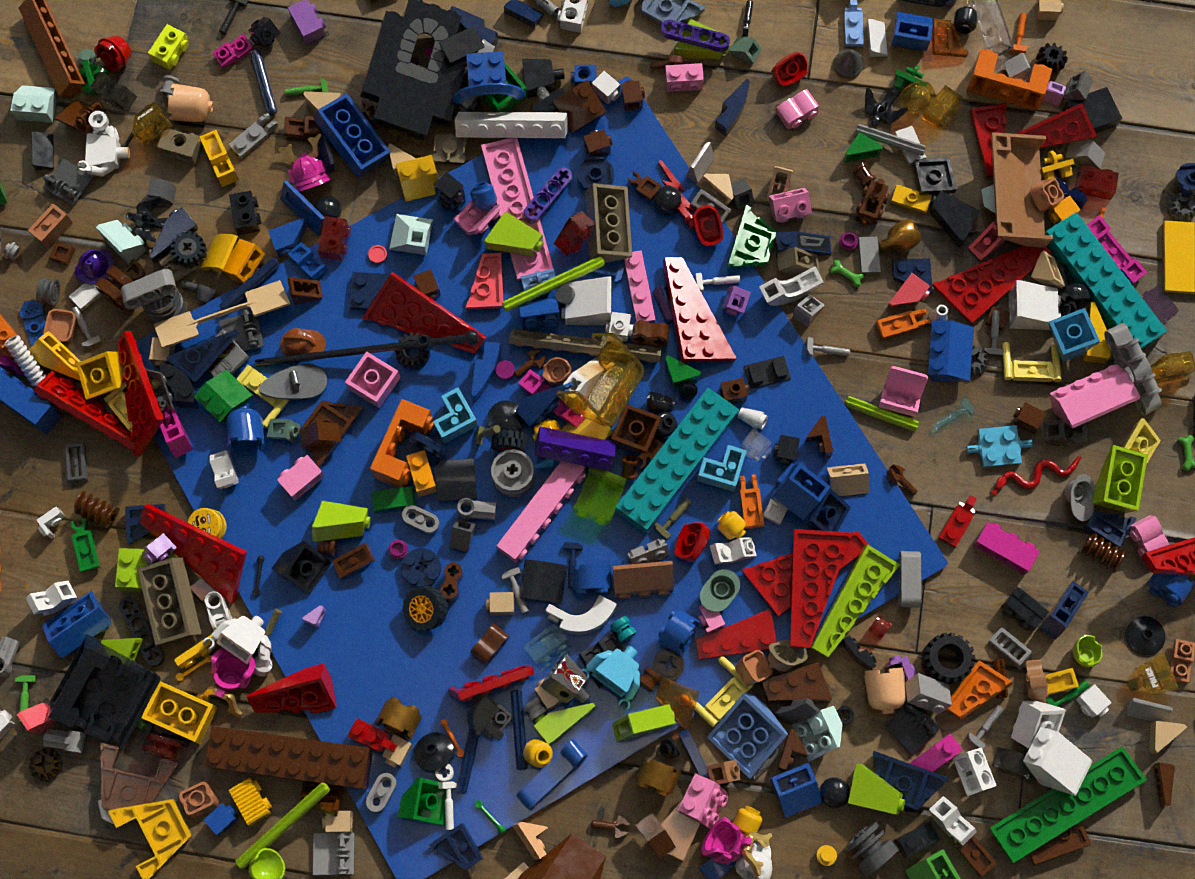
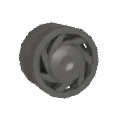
M41 278L36 288L37 302L40 304L56 305L60 296V282L56 279L50 281L48 278Z

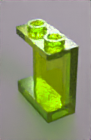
M589 467L587 478L578 500L574 504L573 512H576V515L580 518L586 519L589 517L594 519L596 524L605 526V524L610 525L627 479L605 470Z

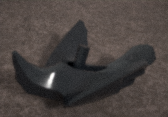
M869 87L866 88L865 111L866 114L873 115L870 121L872 126L878 125L882 120L887 125H890L908 111V108L905 107L898 111L891 109L892 103L899 95L896 88H888L886 96L881 103L874 99L872 90Z
M161 196L152 197L136 206L137 213H126V218L136 223L133 229L134 232L154 243L156 238L150 233V228H163L167 218L152 216V210L160 202Z

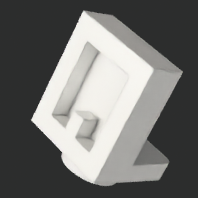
M54 507L37 519L40 525L37 528L44 537L47 535L52 539L55 536L50 527L60 524L66 516L58 507Z

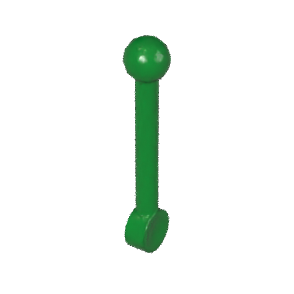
M475 801V807L482 810L498 828V832L500 834L505 833L506 828L501 826L483 807L482 801Z

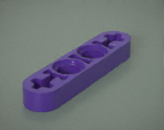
M665 20L661 24V34L667 39L718 52H724L729 48L730 38L727 34L674 20ZM668 27H672L670 32L666 31ZM684 30H688L691 32V36L684 37L681 33ZM707 35L709 40L703 42L699 39V36ZM721 40H724L723 45H719Z
M561 167L557 169L525 207L522 217L527 223L537 222L569 184L572 173L568 168ZM564 174L566 177L563 178L559 183L558 180L560 176ZM548 186H555L557 188V192H550L548 190ZM544 198L547 204L541 205L537 199ZM535 207L537 209L535 214L529 216L528 214L531 213Z

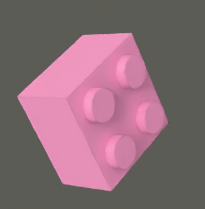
M366 351L345 381L348 390L380 408L401 377L398 370Z

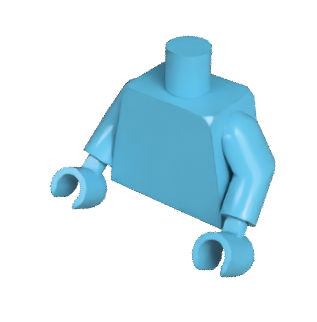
M627 646L624 652L615 649L613 652L607 650L595 655L586 665L587 668H582L581 670L587 673V679L592 675L621 697L618 701V706H620L621 702L626 701L628 705L625 707V710L630 708V699L634 698L640 687L639 664L633 660L638 652L633 647Z

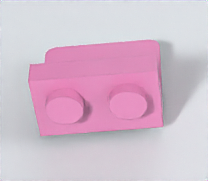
M471 200L454 217L453 221L467 235L481 234L488 228L487 223L491 219L495 220L501 214L502 206L498 204L490 210L483 211L482 209H477Z
M892 366L882 390L879 407L916 417L928 376Z
M695 773L678 811L698 820L710 829L719 820L720 811L728 801V792L716 782Z

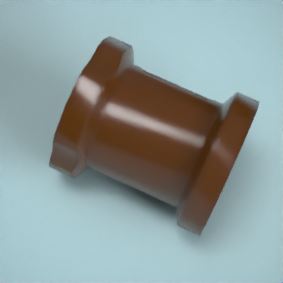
M866 163L860 164L852 172L861 180L863 187L870 185L871 180L875 181L877 178L871 174Z
M633 455L623 456L621 477L625 480L637 479L638 473L636 470L639 458Z

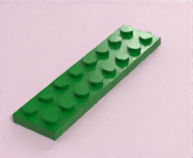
M1122 746L1090 766L1076 796L1052 789L993 825L988 830L1011 864H1014L1140 786L1147 779Z

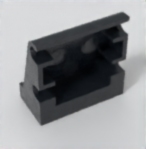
M86 634L49 702L48 718L69 727L78 725L84 729V733L107 743L109 740H113L119 744V748L123 749L161 678L155 672L103 645L101 640Z

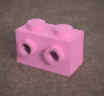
M702 63L666 65V92L702 90L704 80Z
M805 188L769 196L771 215L776 222H787L790 218L794 217L804 218L807 214L812 213L809 192Z
M306 455L297 459L292 468L284 470L279 475L280 478L277 481L291 498L296 501L325 476L311 458Z

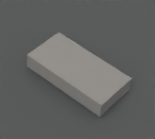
M859 237L861 273L880 274L878 238Z

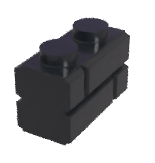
M1020 587L1014 589L1001 605V608L1004 609L1003 613L1011 619L1014 617L1019 621L1018 625L1025 631H1034L1049 613L1046 608Z

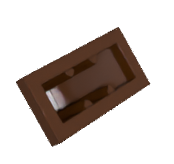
M295 277L287 278L290 296L294 305L323 298L320 281Z
M316 421L300 429L303 449L341 443L338 423Z

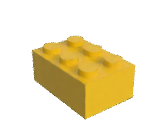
M160 681L141 718L201 744L218 708L211 703Z

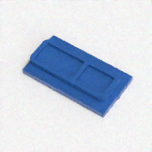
M287 180L284 181L280 200L300 219L303 218L305 224L319 236L325 226V217Z

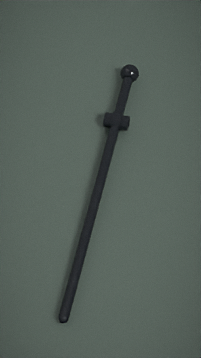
M475 330L467 331L465 335L439 338L420 335L414 341L256 359L254 362L262 363H255L254 365L267 366L365 354L366 351L368 353H378L412 348L430 351L433 346L463 342L475 345L478 343L479 337L478 332Z

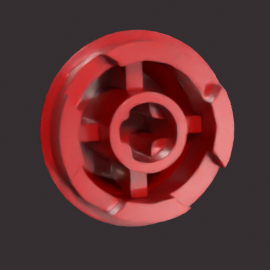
M117 35L100 39L98 45L94 47L96 58L100 57L106 64L104 68L113 73L117 70H123L132 56L127 42Z

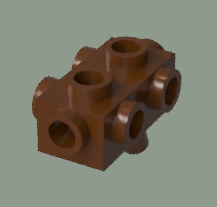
M883 179L871 180L870 185H866L862 193V196L865 197L864 201H859L856 212L859 213L857 218L863 224H875L876 219L880 220L884 210L881 209L882 204H887L890 196L887 193L889 186L884 184L885 181Z

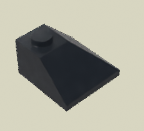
M302 541L283 552L271 569L309 595L332 562L309 544Z

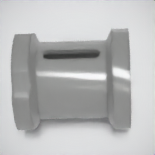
M165 75L163 77L164 84L159 93L162 97L169 98V95H173L174 89H171L172 84H179L180 80L174 76Z

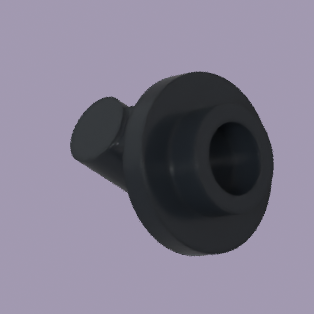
M672 736L661 741L660 752L666 759L675 758L680 755Z

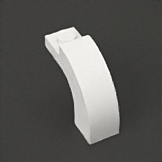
M816 266L791 279L779 281L777 278H774L759 287L769 305L779 306L809 295L808 292L825 283Z
M599 595L593 607L585 614L571 615L551 604L548 605L546 614L549 615L547 617L549 620L555 623L562 622L559 626L560 631L573 635H584L603 627L612 617L617 604Z

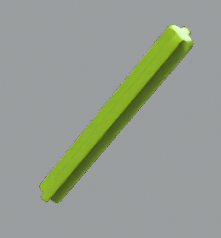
M598 256L503 301L502 306L508 312L563 284H567L603 267L605 262L601 256Z
M323 782L320 783L236 859L235 863L238 868L245 869L257 852L263 848H268L330 791L328 785Z

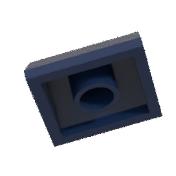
M830 488L816 506L806 527L816 531L838 532L851 507Z

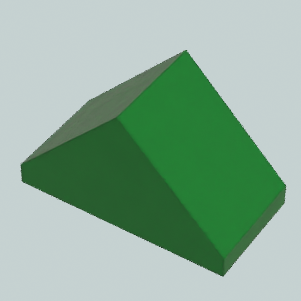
M859 132L845 153L844 163L878 157L882 152V145Z
M669 355L666 356L665 366L672 388L679 387L684 381H699L700 371Z

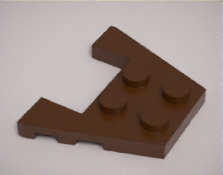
M101 743L102 808L112 810L152 803L179 762L160 758L155 778L114 769L119 747Z

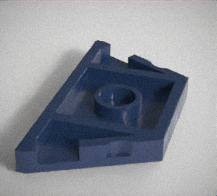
M873 751L876 768L875 774L902 793V799H905V806L919 810L949 779V777Z

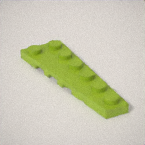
M865 545L810 648L825 657H829L845 637L846 632L855 624L856 619L865 611L867 605L876 597L880 588L886 584L900 564L873 547Z

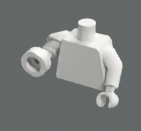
M95 111L90 114L89 123L101 135L87 133L85 161L78 162L77 166L82 168H79L77 172L79 175H84L87 172L88 174L102 177L119 168L120 158H130L129 147L120 146L118 132L113 126H108L109 120L106 114L102 111Z
M241 616L238 619L234 618L223 621L214 630L211 638L207 637L203 640L204 646L208 641H212V645L208 648L209 651L215 649L217 643L246 664L250 662L258 648V656L254 659V673L258 676H266L272 669V661L270 659V652L272 653L271 642L264 635L265 630L261 628L264 622L259 616H254L252 620Z

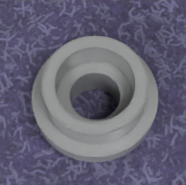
M12 242L6 245L3 250L4 258L13 260L20 249L17 243Z

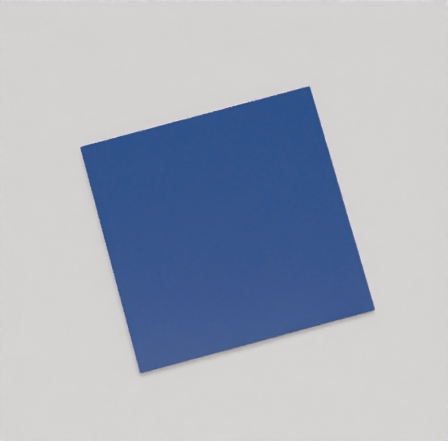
M630 77L617 81L620 84V96L615 101L612 100L609 104H606L598 97L606 110L603 115L573 133L568 128L566 138H517L533 197H535L557 169L565 167L572 173L569 184L540 217L555 276L579 266L581 261H589L585 191L578 182L577 169L588 158L583 136L589 135L595 130H605L606 135H610L612 139L611 153L601 156L613 166L614 180L611 185L628 188L632 252L642 250L656 319L654 323H665L653 295V291L659 285L667 284L663 266L665 257L683 258L695 282L696 273H702V280L740 275V283L703 285L704 291L701 293L737 359L734 362H682L701 372L699 381L694 382L698 388L694 398L684 399L679 394V387L672 388L665 366L667 355L681 362L673 322L667 324L669 326L667 346L661 349L660 362L631 361L626 358H610L601 355L614 362L615 365L585 401L582 408L589 406L599 412L614 433L626 404L652 413L647 408L646 400L648 392H655L674 399L675 406L671 414L674 415L679 425L707 388L721 396L719 389L721 382L743 378L744 384H748L750 394L747 395L746 402L732 405L738 408L739 411L743 407L764 412L768 416L766 425L762 430H756L737 416L706 458L723 463L728 445L747 450L739 476H744L746 489H752L751 475L756 474L763 514L770 499L777 501L772 497L773 492L778 488L775 484L777 479L789 467L782 466L779 462L775 461L776 455H773L774 445L779 443L781 434L800 438L794 465L801 463L829 486L828 467L865 464L868 469L869 493L839 496L851 508L838 532L853 533L859 531L871 547L899 563L900 551L920 552L921 581L947 566L946 558L898 485L890 482L886 473L888 471L830 381L814 357H808L805 343L780 305L771 306L767 303L759 287L765 284L755 267H727L735 237L725 221L722 223L723 240L715 245L704 246L700 242L696 229H690L678 210L676 214L670 216L661 215L655 208L654 198L650 202L636 192L637 186H632L628 183V178L631 180L637 179L633 176V171L639 173L642 179L647 175L661 184L662 187L665 186L662 180L670 181L658 164L659 160H662L684 188V191H679L690 204L701 189L696 185V182L686 177L689 170L687 163L645 99L643 98L642 109L624 110L621 83L631 80ZM483 154L449 172L452 177L463 184L466 199L463 207L457 209L454 213L449 209L445 210L442 208L436 195L408 202L402 197L310 247L309 249L328 268L327 271L316 279L320 281L323 296L321 300L294 305L290 296L287 278L312 279L291 258L280 263L276 270L254 288L256 289L280 280L290 305L257 316L264 347L244 351L249 358L232 375L237 379L247 365L266 378L292 366L304 363H311L320 367L327 377V385L324 392L315 398L289 400L275 418L290 419L299 424L300 429L321 401L345 403L350 406L361 405L364 408L341 439V443H338L321 468H319L323 472L324 478L294 501L277 481L280 478L279 475L284 470L292 468L295 461L300 457L308 455L315 464L316 462L309 449L302 448L300 433L297 442L292 443L288 440L268 438V428H263L265 440L263 451L258 449L254 450L252 455H236L234 450H229L239 483L228 488H217L214 481L215 475L210 464V455L226 450V423H220L200 402L199 409L179 407L175 402L174 392L169 389L167 390L173 398V406L193 450L175 458L165 441L160 426L153 436L194 511L200 508L219 511L226 521V532L222 540L247 551L238 591L252 617L259 616L264 622L261 628L265 630L274 610L279 609L282 611L268 639L271 642L272 653L285 677L307 667L325 664L332 678L337 707L320 713H311V710H304L320 741L368 747L347 735L357 718L385 731L386 726L381 724L379 727L375 724V721L385 701L389 700L390 697L399 699L401 704L407 707L408 705H413L420 710L419 713L422 719L412 740H408V736L404 739L410 742L413 748L403 766L397 765L394 768L385 763L386 759L382 755L386 748L382 752L373 750L367 790L346 787L396 879H426L454 862L429 846L430 843L450 831L446 830V822H444V825L398 818L401 797L417 778L442 782L436 777L435 771H426L416 763L414 749L417 742L426 734L433 732L442 733L450 739L445 727L440 724L442 719H447L448 726L460 749L464 751L472 715L479 714L468 705L472 700L462 702V700L450 696L448 688L455 686V689H460L464 687L466 682L479 681L480 683L483 682L482 679L486 676L498 675L500 677L503 671L526 664L533 667L534 674L530 675L528 680L510 682V686L493 688L492 692L488 694L512 714L511 691L521 690L523 707L530 701L538 698L535 692L536 684L546 678L555 663L565 654L580 669L586 668L578 656L579 653L612 633H615L618 637L617 633L612 631L610 625L623 616L628 617L630 626L634 627L637 633L621 644L624 649L627 646H631L638 652L633 660L639 664L638 671L640 676H642L645 667L653 670V660L656 654L664 649H668L660 644L658 633L663 626H667L669 623L668 617L673 609L677 611L680 609L699 620L700 610L698 607L702 605L700 591L716 571L722 569L730 570L738 576L740 581L738 594L726 609L720 611L725 622L724 628L771 609L741 570L793 553L794 529L812 530L806 527L815 510L814 508L802 520L787 509L780 525L764 518V527L744 529L746 532L741 537L752 538L756 557L729 564H714L710 545L729 543L736 540V538L732 540L727 539L718 530L717 526L719 523L717 520L726 511H735L743 519L739 478L734 492L699 482L697 479L701 463L657 521V523L663 526L685 498L692 502L682 515L666 529L671 536L666 540L656 531L655 526L646 535L615 512L617 504L637 480H625L621 477V472L623 471L622 457L626 455L639 456L641 452H631L615 446V459L611 470L606 471L585 466L586 477L581 484L577 483L574 486V493L569 499L565 498L562 502L563 507L557 515L555 513L552 515L550 525L545 530L542 529L538 534L540 537L534 545L530 544L525 558L522 561L519 559L515 563L497 550V544L561 462L535 456V440L533 435L535 434L534 427L536 425L529 426L525 422V426L520 432L527 435L526 452L524 453L530 457L533 463L535 479L529 491L519 497L503 495L496 489L493 483L491 466L494 459L500 453L491 449L492 435L483 437L482 445L480 446L475 444L477 427L445 444L442 442L435 427L431 433L427 434V437L431 438L432 441L438 442L446 448L441 459L426 451L435 485V461L474 458L477 498L471 500L496 503L495 520L473 518L466 520L476 523L468 552L449 547L452 528L457 518L462 519L458 515L457 508L460 500L438 501L437 492L419 497L412 474L409 484L404 485V487H413L415 506L437 516L440 525L435 533L426 534L407 525L402 518V512L405 508L399 510L394 508L381 512L373 511L372 492L397 488L375 479L370 467L401 399L429 409L433 421L448 414L441 396L459 388L477 420V425L487 429L489 428L487 415L494 404L508 400L520 405L530 395L518 385L519 381L528 371L519 378L514 375L510 380L499 379L495 371L484 393L477 401H472L475 359L483 360L485 342L500 343L499 362L504 360L510 361L514 365L515 370L529 360L527 352L531 350H541V353L534 358V361L540 360L546 355L544 365L550 359L556 357L565 359L571 366V374L597 357L588 353L575 354L564 350L553 351L548 348L536 349L532 346L519 347L509 344L511 329L522 330L519 306L508 312L504 308L466 310L481 256L485 253H501L503 301L524 292L522 281H517L510 253L488 250L484 245L485 238L499 221L500 215L495 220L491 219L487 223L488 228L483 233H478L477 235H467L453 221L454 217L472 200L470 192L475 184L480 182L491 184ZM594 171V173L590 175L594 178H598V176H600L601 174H598L597 171ZM564 174L560 176L558 182L560 183L566 176ZM548 186V190L550 192H557V188L555 186ZM544 198L537 199L539 204H547ZM692 206V207L694 208V211H692V210H688V211H689V213H690L691 215H694V213L696 212L697 208H695L694 206ZM396 214L433 219L427 255L390 250ZM381 245L386 249L387 258L384 262L375 264L370 261L368 252L372 246ZM624 259L605 263L603 267L617 272L619 265L625 266ZM626 268L624 269L622 280L618 284H614L616 276L602 275L595 272H590L571 281L611 277V315L612 312L631 314L630 325L634 326L636 318ZM431 269L441 294L434 301L486 336V339L475 354L455 348L450 344L433 346L430 350V357H428L429 361L425 362L423 367L421 365L418 366L419 369H415V367L412 370L409 367L404 368L398 362L395 351L370 353L398 370L401 377L380 408L348 390L345 381L364 354L267 366L254 365L255 363H262L254 362L256 359L287 356L281 350L280 342L283 335L293 328L314 330L321 333L326 341L324 351L399 342L398 339L400 337L404 338V334L409 336L410 333L397 330L395 327L384 326L376 321L362 319L367 311L349 309L353 272L389 275L393 272L412 286H416L413 276ZM239 286L191 311L192 318L197 320L222 311L219 304ZM737 286L751 292L744 314L731 316L726 313V309L722 308L728 287ZM557 288L533 300L553 298ZM246 296L235 306L247 303ZM733 299L732 305L735 306L736 301ZM557 301L560 325H556L554 328L539 327L534 330L536 332L612 341L608 339L609 333L605 332L606 325H565V319H562V307H565V304ZM244 308L197 325L199 336L175 344L174 353L214 338L221 331L219 320L239 316L246 309L250 312L252 310ZM154 331L137 340L136 343L145 369L159 372L160 368L155 367L149 360L152 338H158L157 332ZM628 336L627 342L624 343L634 344L632 342V336ZM420 348L406 349L405 353L408 357H416L420 353ZM781 356L785 357L791 379L750 389L744 369L745 365ZM538 367L530 368L533 372H535L537 375L543 378V367L541 370H539ZM208 369L196 382L188 377L196 392L207 381L214 378ZM545 380V382H546L549 386H551L552 388L557 387V386H554V385H550V384ZM604 385L610 386V387H612V390H610V389H608V388H603V386H604ZM605 390H608L610 393L607 397L603 395ZM615 390L621 391L624 394V396H621L619 393L615 392ZM250 391L254 396L245 406L259 412L264 421L274 407ZM599 395H601L603 398H608L609 400H613V396L618 395L619 400L614 402L619 403V405L605 406L602 403V401H604L607 404L612 403L606 400H601ZM552 412L546 415L547 419L556 420L561 429L567 424V422ZM824 415L826 416L833 448V454L828 458H823V454L819 453L818 441L820 440L805 442L808 434L821 416ZM404 430L406 434L404 440L398 443V452L395 458L407 462L409 467L406 455L422 450L408 441L412 432ZM668 438L657 440L664 444L668 440ZM648 458L647 465L651 462V458ZM641 459L637 464V478L644 471V469L640 468L643 464V460ZM322 501L368 508V517H371L369 528L365 529L364 535L338 539L335 556H330L328 553L321 555L332 562L356 547L368 543L375 559L374 562L343 579L339 578L332 562L309 595L271 569L283 552L302 541L318 551L319 541H312V526ZM464 505L461 511L468 513L472 508ZM410 514L409 518L414 519L416 514ZM428 522L426 526L432 527L433 522ZM702 522L708 526L710 536L701 555L694 562L678 558L674 553V549L684 524ZM657 539H664L668 546L669 556L654 562H673V592L666 596H659L658 593L650 594V597L640 598L639 595H632L629 599L615 597L613 566L632 564L627 555L630 550L643 546L646 551L648 550L646 544ZM395 540L404 541L408 546V553L418 548L432 550L438 556L441 563V574L436 582L430 586L437 588V590H440L446 580L444 569L447 564L455 562L462 568L463 578L458 584L459 597L454 602L446 601L448 603V614H446V619L442 622L443 624L435 629L427 631L413 629L410 624H407L403 616V601L407 593H410L412 589L417 587L408 583L402 574L404 558L394 559L389 554V545ZM564 542L579 543L583 546V550H576V569H580L579 565L602 564L603 568H607V564L611 565L612 589H608L609 593L597 594L596 590L589 591L588 595H577L576 591L568 588V568L571 550H564ZM264 556L265 560L262 563L259 586L261 594L254 596L252 591L256 586L257 557ZM858 557L839 570L816 634ZM526 559L567 565L562 604L525 600L529 612L521 614L514 595V615L491 616L490 610H486V598H490V593L513 592L510 578L505 580L501 578L506 571L519 567L521 574L514 577L521 589ZM420 563L419 566L416 567V570H419L420 573H424V569L427 568V565H423L422 563ZM899 567L886 584L880 588L876 597L870 601L865 611L856 620L899 595ZM454 569L453 572H450L452 577H454L455 574H458L456 569ZM452 588L449 591H445L448 596L454 593ZM599 595L617 604L612 617L603 627L584 635H573L560 631L559 626L562 622L555 623L547 618L549 615L546 614L549 604L571 615L585 614L593 607ZM320 605L326 609L319 627H314L302 620L305 615ZM791 608L779 617L771 610L776 641L790 640ZM496 624L510 637L492 660L485 665L471 654L470 651L490 626ZM701 624L700 627L696 626L694 629L697 632L695 638L686 652L682 650L684 671L681 676L673 681L661 679L660 682L654 685L652 692L640 684L634 698L630 699V708L628 710H625V707L628 705L626 701L621 702L620 706H618V701L621 697L607 686L599 689L590 676L582 686L590 694L584 703H581L574 697L568 703L562 702L544 714L546 716L551 712L594 703L596 709L550 746L553 751V760L574 739L588 754L587 758L531 810H528L516 794L545 767L537 768L527 763V769L518 770L516 768L513 718L501 732L483 718L467 792L465 794L458 793L456 788H451L454 828L464 823L476 846L479 847L500 833L498 828L482 810L475 807V801L481 800L483 807L507 830L515 823L521 822L698 716L699 714L683 700V695L689 693L704 708L734 677L718 662L720 657L699 660L696 639L706 636L705 630L707 627H703ZM769 650L761 651V652L765 655L766 659L768 660V654H769L770 651H769ZM749 653L724 657L735 666ZM671 657L667 663H662L665 666V673L670 668H676L672 665ZM670 704L671 710H673L675 715L674 725L617 743L611 723L630 713ZM523 710L526 744L533 739L545 742L534 729L535 721L531 722L528 712ZM453 744L454 752L449 764L453 768L454 774L449 781L457 783L463 757L457 756V750ZM431 747L429 752L434 751L435 747ZM444 767L442 771L439 770V774H442L443 778H445L447 774H450V770ZM383 773H390L397 781L396 789L384 810L372 812L366 806V798L378 776ZM384 781L383 786L385 788L389 787L390 781ZM376 798L373 801V804L375 806H378L380 804V799Z

